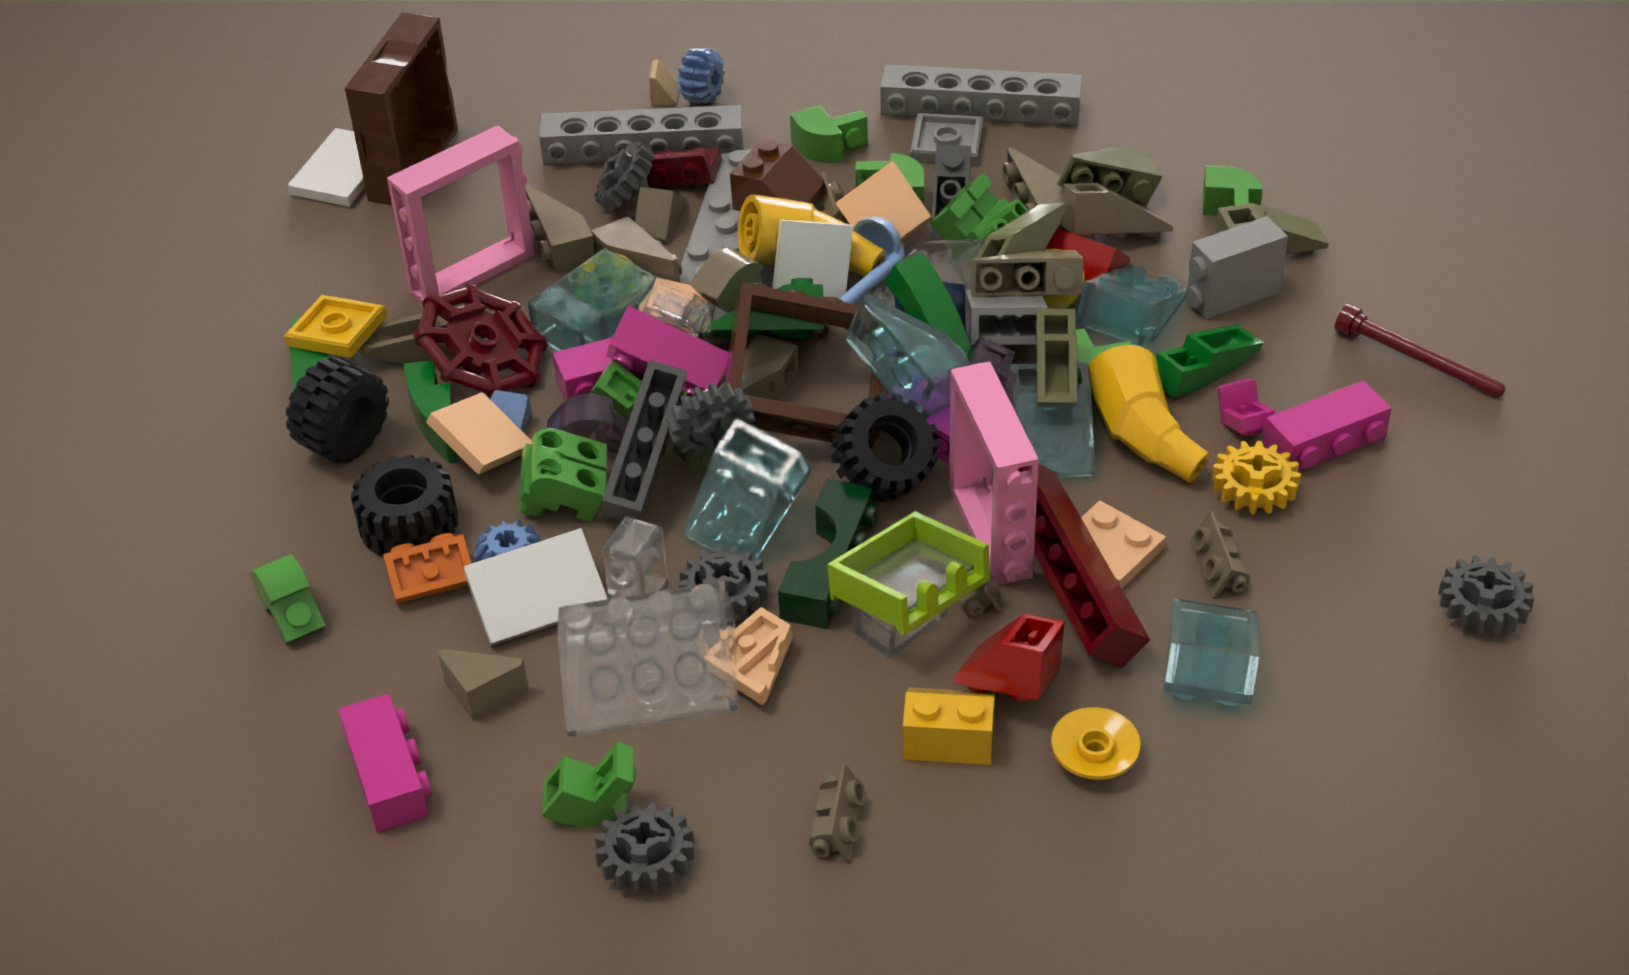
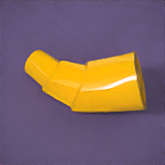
M751 194L747 196L740 211L738 222L739 252L760 264L775 265L779 219L845 223L816 210L814 205L810 203ZM853 231L849 272L865 277L885 259L886 251Z
M1123 345L1107 349L1098 354L1086 369V379L1111 439L1120 440L1147 463H1154L1188 483L1196 480L1205 468L1210 454L1186 436L1178 422L1170 414L1159 375L1157 360L1153 353L1140 346Z

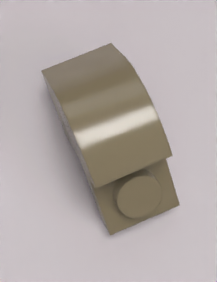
M723 248L712 254L704 262L689 285L705 301L730 313L734 311L735 300L742 282L748 284L760 283L762 277L759 274L764 266L732 248Z

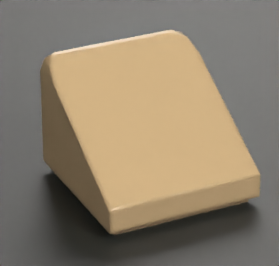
M653 60L649 76L651 103L655 106L676 105L679 92L678 84L659 60Z

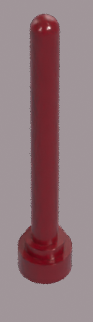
M1349 303L1342 308L1336 319L1334 329L1346 336H1351L1352 334L1359 336L1362 334L1492 396L1500 397L1505 393L1503 383L1368 321V317L1363 314L1362 309Z

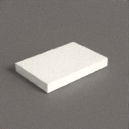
M335 128L287 185L289 195L350 207L365 188L354 132Z
M582 528L463 566V571L490 647L609 606L608 598Z

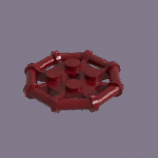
M466 284L462 289L441 295H428L423 300L424 310L419 328L413 335L415 344L424 349L441 373L440 379L446 383L450 380L483 392L489 399H491L495 390L509 392L524 386L534 387L540 381L539 369L543 351L548 347L546 337L537 332L521 310L522 304L516 300L510 302L479 290L475 284ZM463 303H464V305H465V306L459 307V308H454V307H453V306L460 305V304H463ZM487 308L495 311V313H489L485 311V309ZM438 316L447 321L446 328L435 327ZM476 335H478L480 338H487L489 341L483 342L476 337ZM438 343L446 345L454 356L452 361L449 360ZM518 348L527 350V360L518 355ZM508 368L516 372V374L500 378L498 373Z

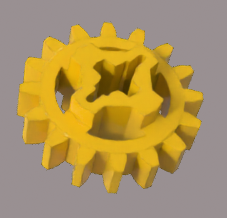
M1242 441L1240 449L1237 450L1232 446H1228L1226 448V455H1217L1212 473V481H1214L1213 490L1214 492H1222V502L1235 501L1234 509L1236 510L1247 506L1251 514H1255L1257 508H1263L1269 514L1272 513L1273 505L1284 509L1286 508L1287 500L1294 501L1296 499L1301 479V473H1298L1299 464L1298 462H1290L1291 454L1289 452L1278 454V446L1275 444L1266 449L1263 447L1262 441H1257L1254 447H1249L1245 441Z

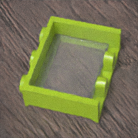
M916 511L827 564L831 600L834 601L839 598L893 625L903 636L990 580L989 544Z

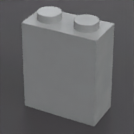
M1266 216L1192 242L1191 259L1189 260L1188 287L1186 288V298L1190 306L1195 308L1207 320L1280 294L1288 235Z
M965 290L966 331L971 345H1036L1037 309H1048L1042 295L971 297V290Z

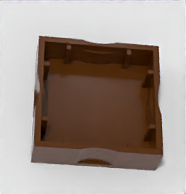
M402 12L345 87L368 202L392 205L387 177L444 151L458 131L453 95L447 75L446 54L439 17Z

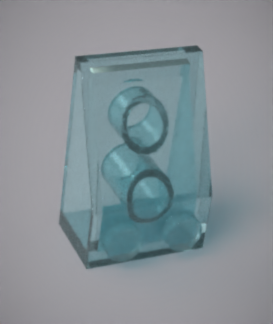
M868 293L861 297L846 335V341L892 396L894 394L903 395V402L905 403L911 399L918 403L916 409L920 413L926 410L930 416L949 406L951 369L971 365L964 350L955 345L947 334Z
M1173 598L1163 691L1170 692L1173 696L1184 700H1193L1197 697L1214 699L1216 703L1227 707H1237L1240 704L1251 705L1260 658L1257 611Z

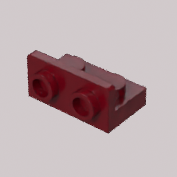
M695 148L686 151L666 150L656 153L654 155L655 158L650 162L653 165L646 180L649 188L711 184L722 161L719 148Z

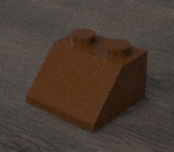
M760 140L730 173L732 207L736 211H741L744 201L751 194L812 204L825 189L824 180L792 146L780 144L775 140Z

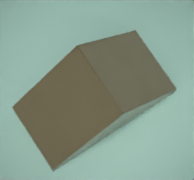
M640 187L635 223L643 226L647 233L655 240H659L662 245H667L684 210L686 198L670 190Z
M442 648L439 652L444 682L472 720L526 694L528 690L524 659Z

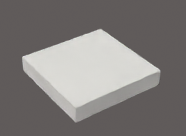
M779 219L773 288L777 289L785 284H791V279L812 278L813 284H823V297L840 298L847 290L853 226L850 224Z

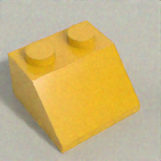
M909 687L905 695L902 726L903 760L991 765L995 692L977 693L963 690Z

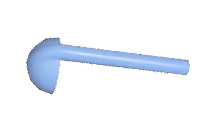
M867 217L858 221L853 228V231L884 249L886 255L880 264L839 298L843 302L856 304L889 275L894 264L902 262L904 259V246L898 230L891 221L881 217Z

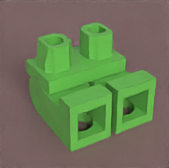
M982 173L964 186L930 222L933 228L956 253L970 265L971 259L976 258L988 235L1029 211L1019 199L1009 203L1004 197L998 201L988 189L993 183L985 173Z
M553 428L537 431L533 436L532 444L526 443L522 451L519 511L540 518L546 509L557 512L560 505L576 509V518L591 522L602 504L606 490L607 444Z

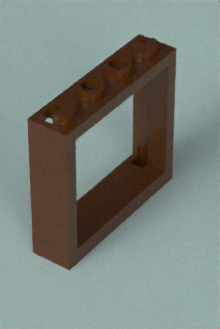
M742 282L735 300L725 383H730L733 390L741 387L750 310L873 333L874 344L868 397L871 396L874 399L878 394L884 393L892 311L880 309L872 304L857 305L847 303L836 297L821 298L806 295L799 290L784 291L769 288L762 283L748 284ZM748 395L754 409L752 413L755 417V422L748 425L753 429L832 443V439L837 435L836 429L838 425L848 415L846 413ZM880 430L869 431L868 444L870 449H872L878 439Z

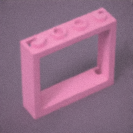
M498 125L387 177L409 292L422 304L423 300L430 294H445L462 289L466 284L478 285L535 256L533 244L535 234L529 217L531 206L526 197L525 190L527 178L522 169L520 156L522 155V146L515 136H511ZM497 161L509 237L435 273L421 197Z
M989 361L951 369L949 488L971 537L989 544L990 573L997 585L1033 578L1039 459ZM1029 466L1028 471H1018V468ZM992 467H993V486H992Z

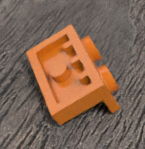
M452 533L440 534L433 537L429 543L414 546L411 543L401 544L392 548L390 553L383 554L386 572L396 604L469 586L463 566L472 563L463 534L456 536Z

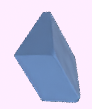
M495 390L490 400L524 433L532 417L529 397L524 394Z

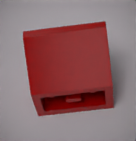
M1022 614L977 646L955 674L954 683L967 686L969 690L977 693L994 691L1009 694L1010 698L1017 701L1039 700L1060 670L1065 621Z

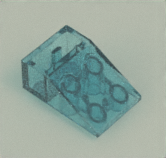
M604 248L528 301L530 322L540 335L546 337L548 345L558 351L611 338L628 305L637 309L657 282V276Z
M1127 264L1123 268L1113 269L1112 272L1100 274L1096 278L1085 281L1076 316V324L1125 341H1131V343L1139 346H1144L1155 341L1185 300L1187 287L1179 285L1180 280L1166 275H1159V278L1146 274L1147 269L1141 266Z
M1077 363V407L1037 406L1036 364H1010L1009 400L1039 459L1038 464L1055 471L1058 477L1095 476L1092 400L1088 363Z
M735 418L712 455L683 534L713 551L715 546H720L723 552H729L732 546H737V554L739 555L749 550L752 552V561L756 560L813 471L812 467L802 452Z

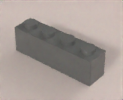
M649 360L602 499V518L640 529L670 438L667 418L673 416L672 406L681 405L682 400L680 397L685 393L686 370Z

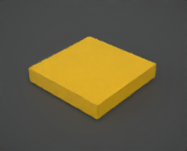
M321 295L284 335L286 345L293 348L352 358L388 317L386 307L379 304Z

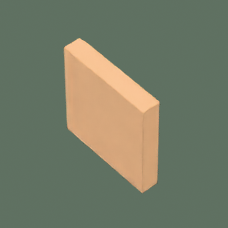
M893 161L836 202L853 228L858 221L867 217H881L893 223L899 232L901 242L933 220L922 201Z
M483 392L432 412L426 421L478 475L522 456L526 443L532 444V440Z

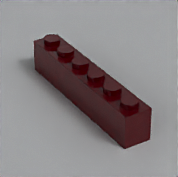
M1038 464L1034 554L1088 654L1123 668L1151 640L1055 471ZM1029 466L1018 468L1019 472L1029 470Z

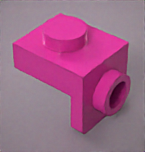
M1248 378L1223 384L1217 388L1221 423L1243 436H1253L1263 432L1266 417L1274 415L1275 410L1258 401L1255 380Z

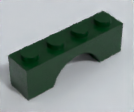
M829 478L826 479L816 502L815 513L816 534L826 539L831 546L814 558L790 562L778 590L780 619L828 629L833 614H839L843 606V600L837 598L833 601L830 599L827 564L868 539V528L876 526L879 514V505L873 504V487Z

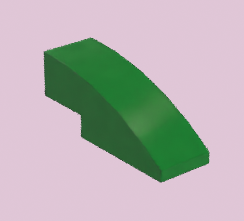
M921 253L894 264L885 280V284L906 311L901 321L943 378L951 376V369L973 365L975 363L974 355L960 315L941 278L925 254Z
M1239 324L1187 334L1183 347L1156 353L1155 357L1163 390L1174 398L1207 386L1246 362L1261 350L1263 342Z
M431 360L403 363L410 404L419 429L439 455L448 463H456L457 453L426 423L432 412L454 404L450 383L438 384L435 365Z

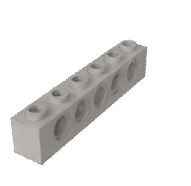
M885 64L880 86L881 114L917 116V113L982 116L983 120L1078 125L1082 75Z
M741 105L541 114L539 139L543 165L606 162L610 157L617 155L621 149L625 150L628 144L633 145L635 141H641L653 151V155L666 150L686 151L695 148H719L721 154L743 150Z

